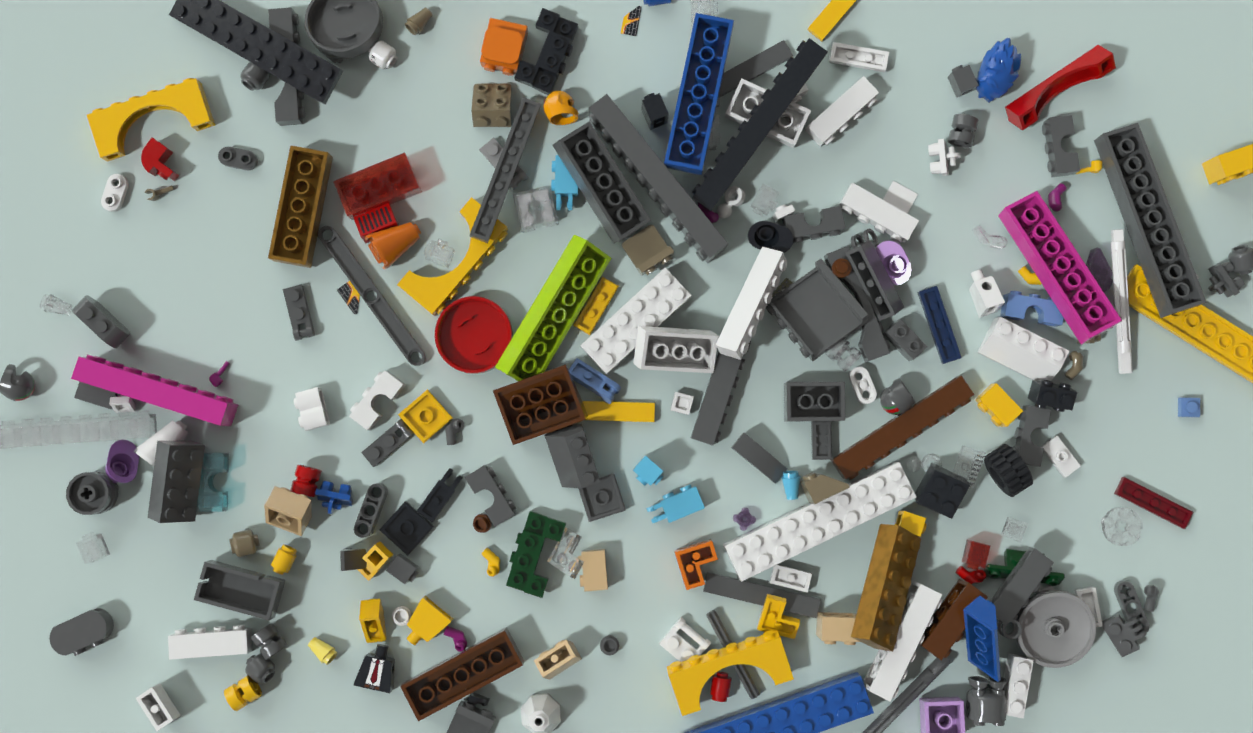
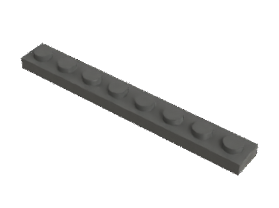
M523 97L470 232L471 238L485 243L489 242L540 110L541 103Z

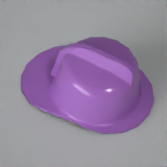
M118 440L109 449L105 471L107 476L113 480V483H128L136 477L139 455L134 452L137 447L128 440Z

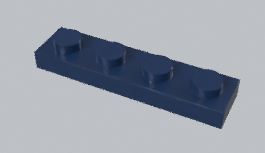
M934 286L917 292L941 363L945 364L962 358L938 287Z

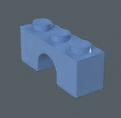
M1010 291V293L1003 295L1005 303L1001 307L1000 317L1017 321L1023 320L1027 308L1031 307L1038 313V324L1054 327L1063 324L1064 317L1051 297L1041 299V296L1037 294L1023 296L1022 292Z

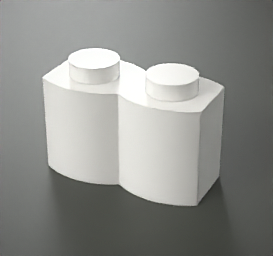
M316 387L295 393L294 405L300 411L298 420L301 428H304L305 431H310L330 425L321 388Z

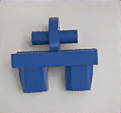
M323 481L320 489H316L315 495H317V500L323 501L322 507L328 508V514H333L335 509L341 510L342 505L352 506V488L350 485L341 484L339 493L333 492L334 484L332 482Z

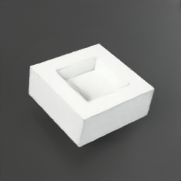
M784 204L775 209L776 212L773 214L775 222H778L784 216L792 215L795 212L793 205L786 206Z
M675 392L670 410L689 415L694 396Z
M124 395L110 397L109 404L116 413L135 412L136 404L132 398Z

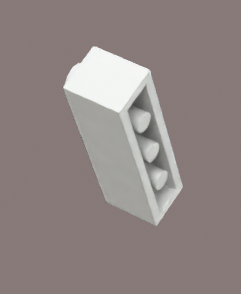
M863 76L812 121L805 131L820 147L824 143L828 145L835 139L834 134L840 131L842 133L849 126L848 122L852 118L856 120L863 114L862 109L865 106L870 108L877 101L876 96L879 92Z
M853 182L838 205L842 207V211L846 214L856 215L860 222L864 224L870 223L875 226L874 229L876 231L891 235V239L898 243L908 241L919 222L918 219Z
M245 625L233 626V629H226V626L214 627L212 631H206V628H196L194 632H187V629L175 630L174 634L168 636L169 660L248 654L253 651L252 639L250 638L252 637V628H245Z

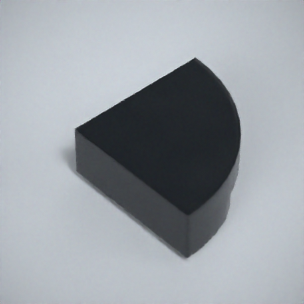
M473 692L469 696L468 703L474 705L479 703L482 706H487L490 698Z

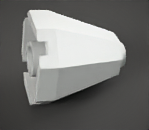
M548 693L532 694L521 707L522 725L531 733H551L561 722L560 703L555 701Z

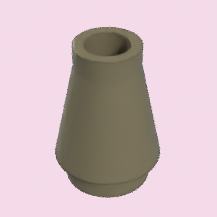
M425 7L408 18L405 26L413 35L420 34L433 15Z

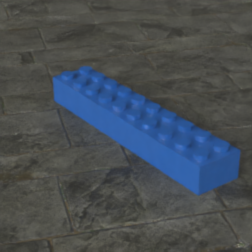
M858 672L685 733H819L873 714L874 711L862 677Z

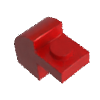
M151 137L141 154V162L145 170L154 176L158 174L165 180L170 178L176 181L179 177L176 172L165 165L173 152Z

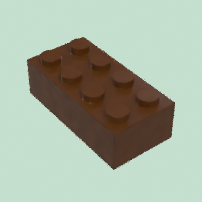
M959 579L940 607L932 615L934 617L933 622L929 627H926L923 633L925 638L920 646L941 661L943 658H947L952 651L951 647L953 644L959 642L964 634L963 609L979 596L987 599L988 596L969 582Z

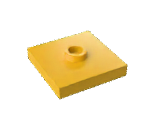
M428 389L398 414L423 444L453 419Z

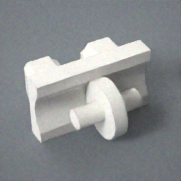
M938 139V143L928 145L930 156H940L939 162L930 163V170L932 174L949 176L948 160H950V166H956V159L961 158V153H955L954 147H949V154H947L946 142L944 139Z

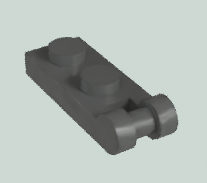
M303 285L283 289L295 341L301 340L305 336H315ZM305 324L306 329L300 330L299 325Z
M400 419L361 453L375 467L408 440L414 432ZM399 429L403 433L401 437H399L396 433V431H398Z

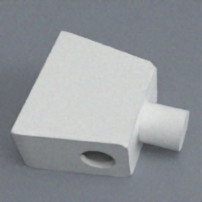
M981 269L972 272L971 276L974 283L969 288L979 318L997 312L1005 301L992 276L985 278Z

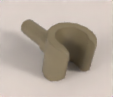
M169 186L161 190L147 189L145 190L146 194L153 193V196L147 200L157 201L160 195L172 191L174 188Z

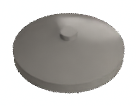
M1050 590L1035 595L1029 600L1025 608H1021L1016 619L1022 626V633L1016 638L1020 648L1028 658L1033 659L1035 663L1044 667L1061 668L1076 663L1088 653L1096 635V623L1090 608L1079 597L1066 591Z

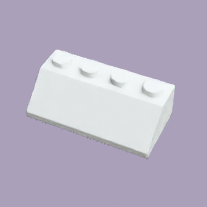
M997 317L993 319L977 353L1032 380L1041 381L1044 379L1052 381L1062 368L1069 350L1002 317Z

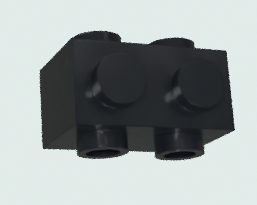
M1044 379L1041 381L1032 380L1028 399L1034 402L1036 407L1046 409L1047 406H1050L1056 411L1064 412L1065 409L1073 410L1077 392L1071 388V385L1066 383L1058 385Z

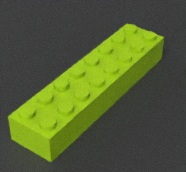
M573 235L495 368L517 381L545 372L609 264L611 257L588 240Z

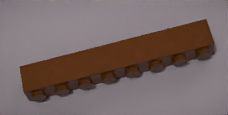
M962 375L957 376L911 406L905 413L897 415L833 457L831 462L843 479L849 478V480H852L859 475L858 471L865 468L867 470L875 465L874 461L879 457L884 459L891 454L890 450L894 447L900 448L907 444L906 440L911 436L915 438L922 434V429L926 426L930 428L939 422L938 418L943 415L945 417L955 412L954 408L958 405L962 407L971 401L970 397L974 393Z

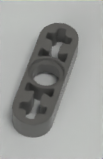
M1126 581L1117 582L1114 586V593L1125 620L1137 617L1138 622L1143 624V628L1137 631V633L1143 630L1147 633L1149 631V623L1134 586ZM1122 586L1128 587L1126 595L1120 592L1123 589ZM1129 603H1134L1136 605V610L1134 613H1129L1127 611V605Z

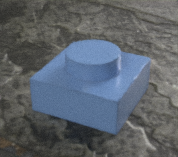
M1178 398V417H1200V398Z

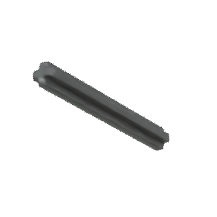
M712 610L707 613L706 616L723 648L733 643L716 611ZM733 665L751 699L758 697L760 693L745 665Z

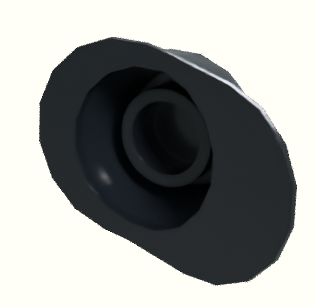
M771 221L756 222L748 231L749 243L760 250L762 247L785 253L793 245L792 232L783 225Z

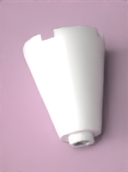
M172 420L138 446L134 452L154 466L157 441H184L188 434L185 430L187 426L179 420L176 423Z

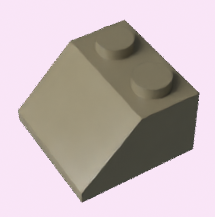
M813 472L803 476V480L800 481V485L809 503L812 504L819 503L850 488L849 484Z

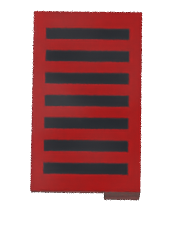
M389 203L353 217L360 237L366 244L370 242L369 239L365 240L366 235L399 225Z

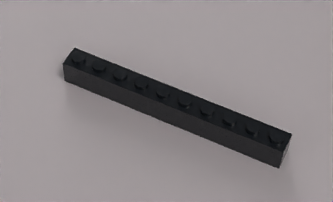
M809 38L807 42L803 40L796 49L798 51L796 57L793 58L791 56L784 65L787 68L783 74L778 73L773 80V83H775L774 87L764 92L761 97L763 102L760 106L756 104L749 113L752 117L748 122L745 120L738 128L740 131L736 138L734 136L731 137L726 144L729 147L725 153L721 152L715 159L716 166L713 169L709 168L704 174L705 181L702 185L698 183L693 189L692 193L694 196L692 198L709 211H712L827 55L828 51Z

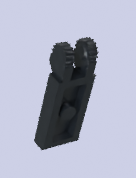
M451 468L448 469L441 480H438L417 510L419 514L432 523L463 479L459 475L451 487L445 484L453 474Z

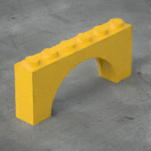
M187 78L183 80V83L177 85L169 84L165 86V89L159 91L151 90L147 92V95L141 97L133 96L128 99L129 101L123 103L116 102L111 104V107L105 109L98 108L93 110L92 113L87 114L100 158L107 162L126 156L124 142L128 130L137 119L149 112L156 110L180 112L186 116L191 127L196 131L215 126L202 83L196 78Z
M472 197L459 211L466 219L470 232L481 207V204ZM497 219L488 243L470 237V246L466 256L449 273L438 277H422L409 270L397 285L432 315L441 314L446 308L445 303L449 299H454L459 292L457 289L461 285L464 286L470 280L471 276L469 275L473 270L477 271L482 266V260L485 256L489 257L494 252L496 243L498 241L502 242L508 235L507 226Z
M766 631L761 636L748 637L742 642L730 643L724 648L712 649L706 654L694 655L688 660L682 662L675 661L670 666H667L668 676L682 716L701 710L700 694L704 684L713 674L728 666L737 664L756 666L768 673L775 685L794 680L778 631Z

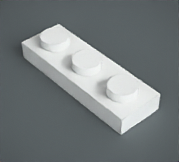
M833 42L829 63L885 72L889 52Z

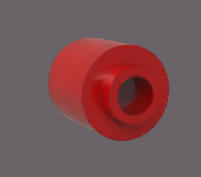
M719 671L712 676L710 691L712 700L727 702V698L730 697L732 678L728 676V673Z

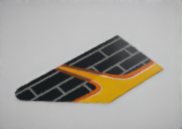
M641 6L636 7L624 16L621 34L636 36Z
M348 281L338 288L337 291L351 311L357 314L360 294L352 283Z

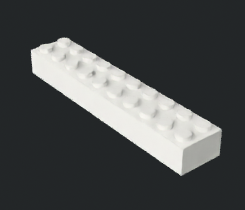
M893 462L850 483V488L819 503H808L723 544L740 581L742 582L916 498L900 462Z

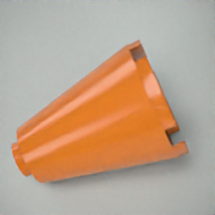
M409 222L365 236V240H370L371 243L368 247L379 264L383 262V269H387L420 239L419 234H421V231L416 224Z

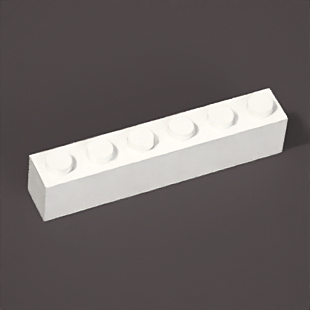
M766 247L761 248L716 343L720 354L741 360L743 355L747 353L749 342L756 334L757 325L764 317V310L767 304L771 302L772 293L779 285L782 272L787 268V260L783 252Z

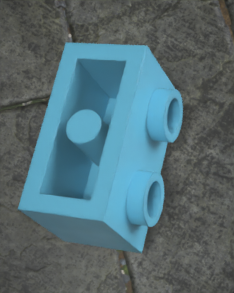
M644 456L633 469L638 475L636 479L644 486L647 483L650 486L653 483L657 485L664 477L661 475L663 470L647 456Z

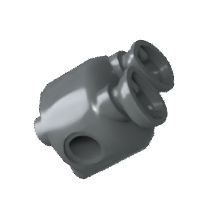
M980 676L968 677L969 684L973 688L967 692L966 717L973 720V724L977 726H984L985 723L1004 726L1007 697L1003 688L1007 680L1001 677V680L997 682L991 677H988V680ZM988 681H989L990 686L993 687V688L987 687Z

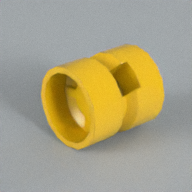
M247 675L238 681V685L233 684L225 689L224 696L230 707L234 711H239L248 705V701L253 702L261 697L262 691L259 684Z

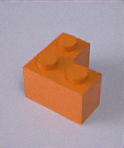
M711 539L674 551L686 590L705 585L699 565L718 560Z

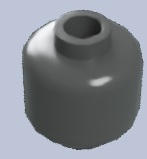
M251 62L247 64L240 74L241 83L252 91L262 89L270 77L267 71Z
M1241 245L1232 249L1228 259L1234 267V272H1240L1241 275L1252 272L1253 248L1248 247V245Z
M262 654L252 655L246 662L245 672L256 683H267L275 674V664L269 658L265 660Z

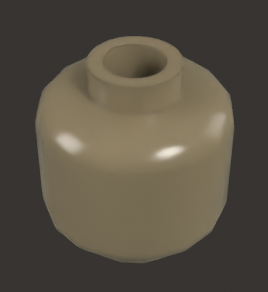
M250 529L235 532L232 538L229 539L232 554L236 553L238 557L254 554L256 546H260L257 534L253 535Z

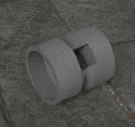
M955 114L951 125L954 129L949 133L948 143L958 147H972L975 137L973 132L976 131L979 120L970 115Z
M270 623L250 637L256 647H261L260 652L265 660L287 646L282 636H277L278 630L273 623Z

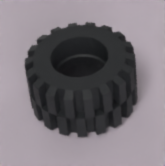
M1003 444L984 456L987 471L997 486L1008 496L1014 497L1033 484V478L1028 466L1021 456L1009 445Z

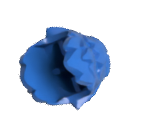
M1006 38L1002 42L997 41L991 50L986 52L981 62L976 79L979 86L976 90L979 93L978 98H984L988 103L1004 95L1019 77L1021 53L1018 54L1016 46L1011 45L1010 38Z

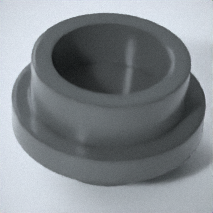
M605 636L600 642V649L605 655H614L619 649V641L614 636Z

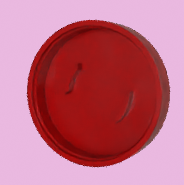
M477 296L460 298L449 304L440 314L435 326V343L443 360L451 367L469 374H480L494 369L513 338L512 326L506 313L493 301Z

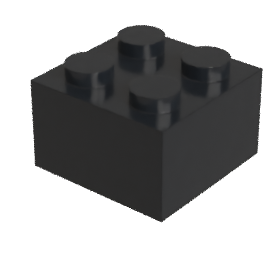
M931 462L915 492V500L918 504L952 519L970 484L966 478Z

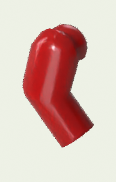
M960 566L955 572L970 584L983 582L986 578L985 571L976 570L969 572L963 566Z

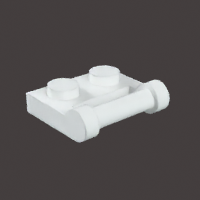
M682 617L659 642L664 649L680 662L688 660L694 655L700 656L711 644V641L707 638L704 639L685 623L686 620ZM679 629L683 630L700 646L695 649L677 631Z

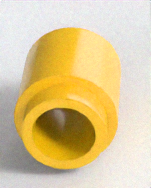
M283 544L278 549L271 563V566L274 567L273 571L281 575L284 572L289 573L297 557L295 555L297 550Z

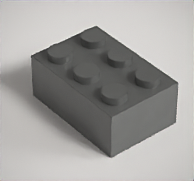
M845 382L784 383V422L845 421Z

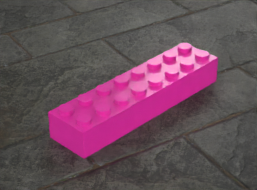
M1038 191L1008 205L998 215L1081 345L1122 321Z
M88 354L86 357H78L71 377L73 380L219 426H232L238 404L233 403L234 399L218 395L215 397L213 392L199 389L196 391V387L179 384L178 381L164 379L159 375L145 373L140 369L126 367L121 363L107 361L105 358Z

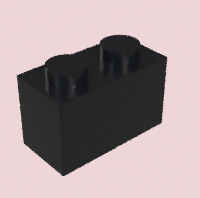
M660 93L646 95L644 100H642L641 110L649 129L652 130L667 124L669 113Z

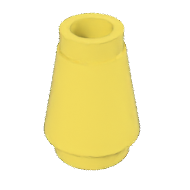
M316 637L308 644V647H310L320 662L326 665L330 664L337 655L334 647Z

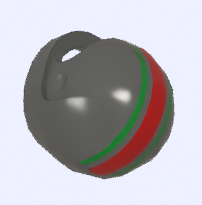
M7 365L0 381V393L13 401H22L29 398L35 390L34 378L27 371L23 372L20 376H16L15 365Z
M900 378L894 380L890 387L885 388L880 397L881 406L887 413L892 415L905 413L915 403V400Z

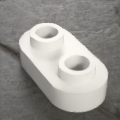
M113 174L108 178L101 199L104 209L110 212H116L121 209L129 187L127 178L120 174ZM118 180L119 184L114 186V182ZM112 198L113 202L109 204L108 201Z
M863 367L852 369L849 373V380L858 401L863 404L872 403L876 399L877 392L868 371ZM857 373L861 374V380L855 378ZM864 391L869 393L868 398L863 397Z

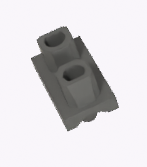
M1231 262L1217 264L1208 269L1212 274V277L1209 278L1212 285L1208 289L1210 291L1216 289L1219 295L1224 293L1226 297L1235 296L1240 293L1239 289L1245 285L1239 276L1231 279L1228 275L1234 270Z

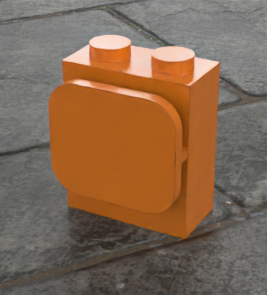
M490 18L481 49L480 63L484 70L490 72L498 70L508 76L516 74L523 57L528 36L527 26Z

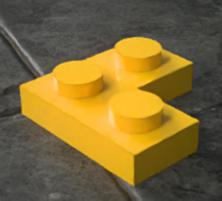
M767 594L757 630L763 632L777 630L780 636L795 639L800 619L782 615L786 605V598Z

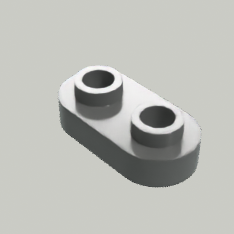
M224 147L218 154L219 161L231 168L249 171L253 170L258 163L256 155L248 150ZM230 153V157L225 159V155ZM249 157V161L244 163V158Z

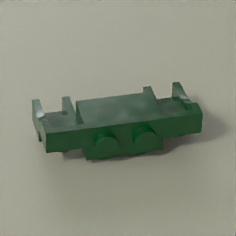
M529 511L522 533H518L515 542L519 544L517 551H513L509 562L512 563L506 586L543 598L549 578L534 573L545 539L549 538L560 542L566 522Z

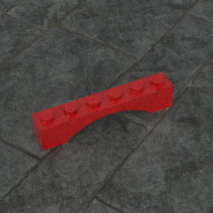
M1100 45L1095 46L1007 105L1005 109L1009 122L1023 131L1038 121L1044 107L1059 93L1079 83L1100 79L1114 70L1116 66L1113 53Z

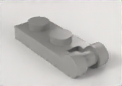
M493 137L479 150L492 166L496 168L503 148ZM519 166L516 169L517 175L513 178L510 185L513 190L518 187L517 184L519 182L525 181L528 178Z

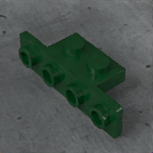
M1006 549L1004 551L1005 566L987 564L984 569L986 576L992 579H1006L1026 551ZM1050 572L1048 576L1043 577L1040 583L1049 586L1060 585L1065 578V574Z

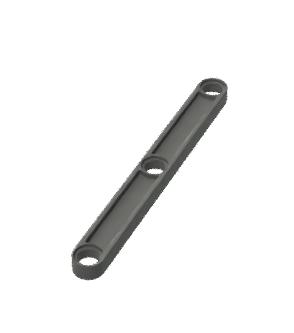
M321 227L318 232L319 239L411 365H422L426 359L425 353L341 237L332 227ZM326 230H331L333 233L332 238L329 240H324L323 232ZM375 291L377 298L374 301H369L367 299L368 292ZM414 352H419L422 356L421 361L418 363H414L411 359Z

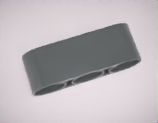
M372 484L367 490L354 525V533L360 538L370 536L375 530L388 494V489L384 484ZM375 487L381 488L382 495L380 497L374 495L373 490ZM369 505H372L375 508V513L373 516L367 513V507ZM362 523L368 526V532L366 534H363L360 531V526Z

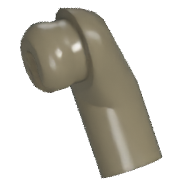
M1073 351L1069 355L1073 364L1065 373V376L1070 380H1073L1083 369V355L1077 351Z

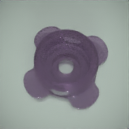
M742 508L739 514L733 516V521L739 524L742 531H745L750 524L756 522V518L749 513L748 508Z

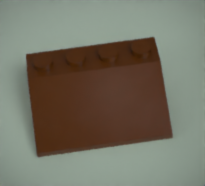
M566 364L493 390L513 445L586 420L588 417L581 396Z

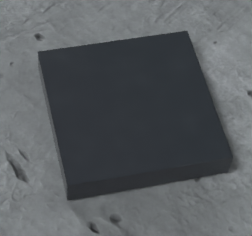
M405 501L379 530L408 556L434 526Z

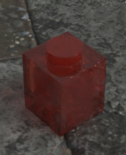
M967 540L962 562L966 563L967 568L978 570L979 567L985 568L990 545Z

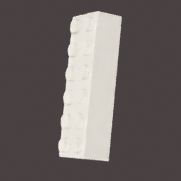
M665 267L580 346L607 375L635 349L638 326H661L692 295Z
M912 580L893 652L878 650L863 681L868 691L890 702L892 698L897 696L899 691L898 685L907 675V666L909 662L912 663L915 659V650L918 644L921 645L925 638L923 633L926 627L932 624L934 618L932 615L935 609H938L942 603V594Z

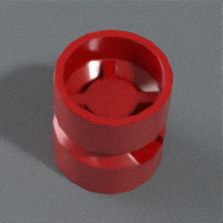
M297 465L294 474L297 478L292 481L290 491L296 494L315 497L318 487L315 483L320 480L322 470Z

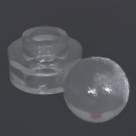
M928 454L921 461L917 457H910L906 461V468L910 472H917L920 468L927 472L930 466L928 465L929 461H935L934 464L942 467V461L936 454Z

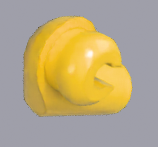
M1026 266L1018 270V273L1028 284H1042L1037 275L1031 273Z
M487 547L481 555L488 560L487 574L494 577L500 571V558Z

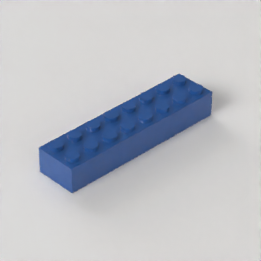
M699 13L695 15L664 165L668 169L698 175L703 174L734 20Z

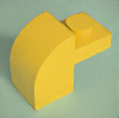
M379 541L362 557L367 562V567L357 570L369 581L389 562L394 554Z

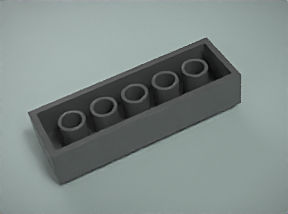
M590 121L552 145L613 243L621 241L651 221Z

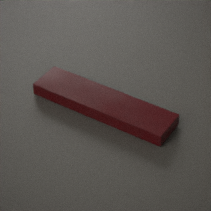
M1126 477L1121 478L1114 492L1115 495L1181 529H1186L1194 513Z

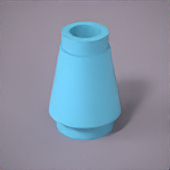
M785 471L781 477L788 500L798 499L801 477L798 471Z

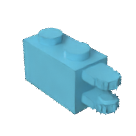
M555 155V161H552V172H555V180H551V191H555L556 210H561V197H568L567 208L568 210H573V197H578L579 187L559 155Z
M691 484L680 488L681 492L675 495L673 492L667 493L662 496L663 499L659 503L646 508L648 512H653L663 507L665 513L651 519L652 523L665 518L670 523L704 509L705 507L697 487H692Z

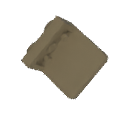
M510 84L474 85L471 109L473 127H511L510 105L512 88Z
M654 225L647 226L622 243L623 249L641 276L653 273L657 270L656 266L661 263L665 265L673 259L671 257L674 254L671 246H667Z

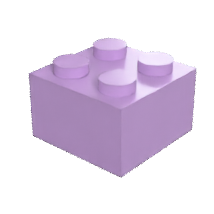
M959 697L919 698L921 733H965L964 701Z

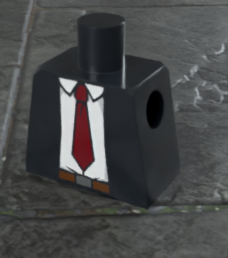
M377 644L375 654L368 653L365 655L354 681V686L391 693L394 687L395 659L387 657L389 646Z

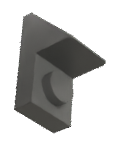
M344 548L341 550V571L366 568L367 562L362 558L366 554V549Z

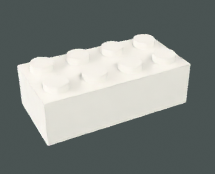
M741 78L725 113V118L742 124L744 120L748 122L752 117L749 113L756 104L760 106L763 102L761 97L766 89ZM791 102L767 137L794 148L811 110Z
M638 326L633 364L642 370L713 373L717 352L716 343L719 336L711 330Z

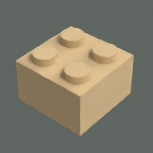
M275 486L264 505L266 523L299 536L303 535L312 518V500L303 494L297 495L284 487L279 488Z
M818 612L816 635L825 644H836V641H841L845 645H856V642L860 641L852 638L851 634L857 614Z

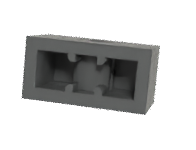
M901 319L895 321L883 333L908 361L914 360L927 348Z

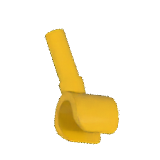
M1091 161V167L1081 168L1076 174L1085 172L1098 173L1102 169V161Z

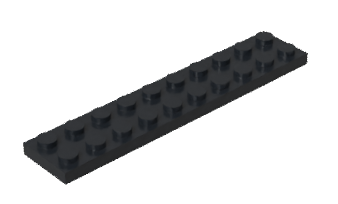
M176 0L169 13L171 17L325 105L343 73V70L220 0Z

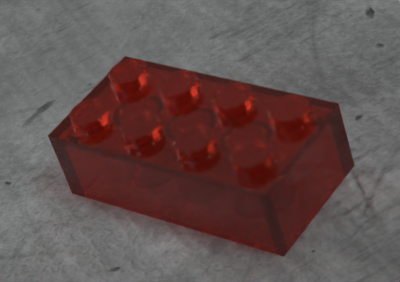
M405 152L333 181L347 217L351 220H354L353 217L387 203L391 205L422 192L409 157Z

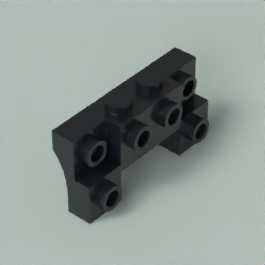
M542 8L535 26L536 29L548 33L536 65L521 60L514 78L515 81L549 95L554 89L559 74L564 73L566 67L564 62L566 57H570L573 46L571 44L577 32L578 24L560 17V14Z

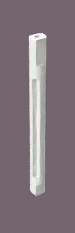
M1123 229L1111 230V254L1115 310L1122 320L1116 325L1119 374L1133 373L1126 251Z

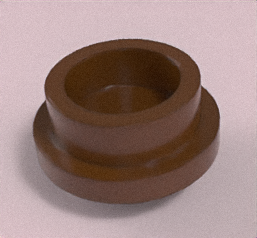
M837 259L832 264V272L836 277L844 278L850 274L851 264L846 259Z
M481 513L474 518L473 527L477 532L485 533L491 529L492 522L486 514Z

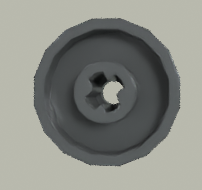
M83 472L76 475L69 482L66 489L67 502L75 512L82 515L104 513L110 510L118 499L119 488L117 483H113V480L104 472Z

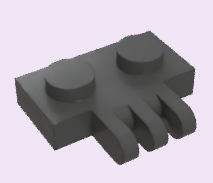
M1116 614L1103 620L1102 627L1121 657L1140 650L1136 640L1146 636L1147 633L1145 630L1137 633V631L1143 628L1141 624L1132 626L1138 622L1137 617L1124 622L1120 614Z

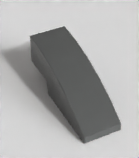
M742 433L731 447L775 484L783 475V472L787 470L783 464L745 433Z

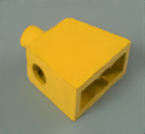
M425 595L420 600L407 623V626L413 630L407 637V640L413 645H416L421 638L429 642L453 618Z

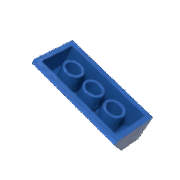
M979 596L963 609L968 661L999 682L1001 676L996 607L991 601Z

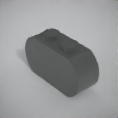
M88 295L72 309L73 313L102 341L113 348H118L130 335L129 330L98 301Z
M101 608L89 610L54 626L49 637L51 647L60 655L66 656L73 653L76 656L85 652V647L91 645L92 648L104 643L103 639L111 635L114 626L113 619L107 611Z

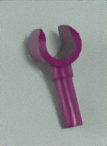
M226 361L217 373L209 377V381L213 386L218 387L223 382L220 376L230 365L229 362Z

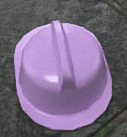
M895 241L880 243L876 251L892 283L895 285L903 284L909 279L912 271L910 261L904 249Z

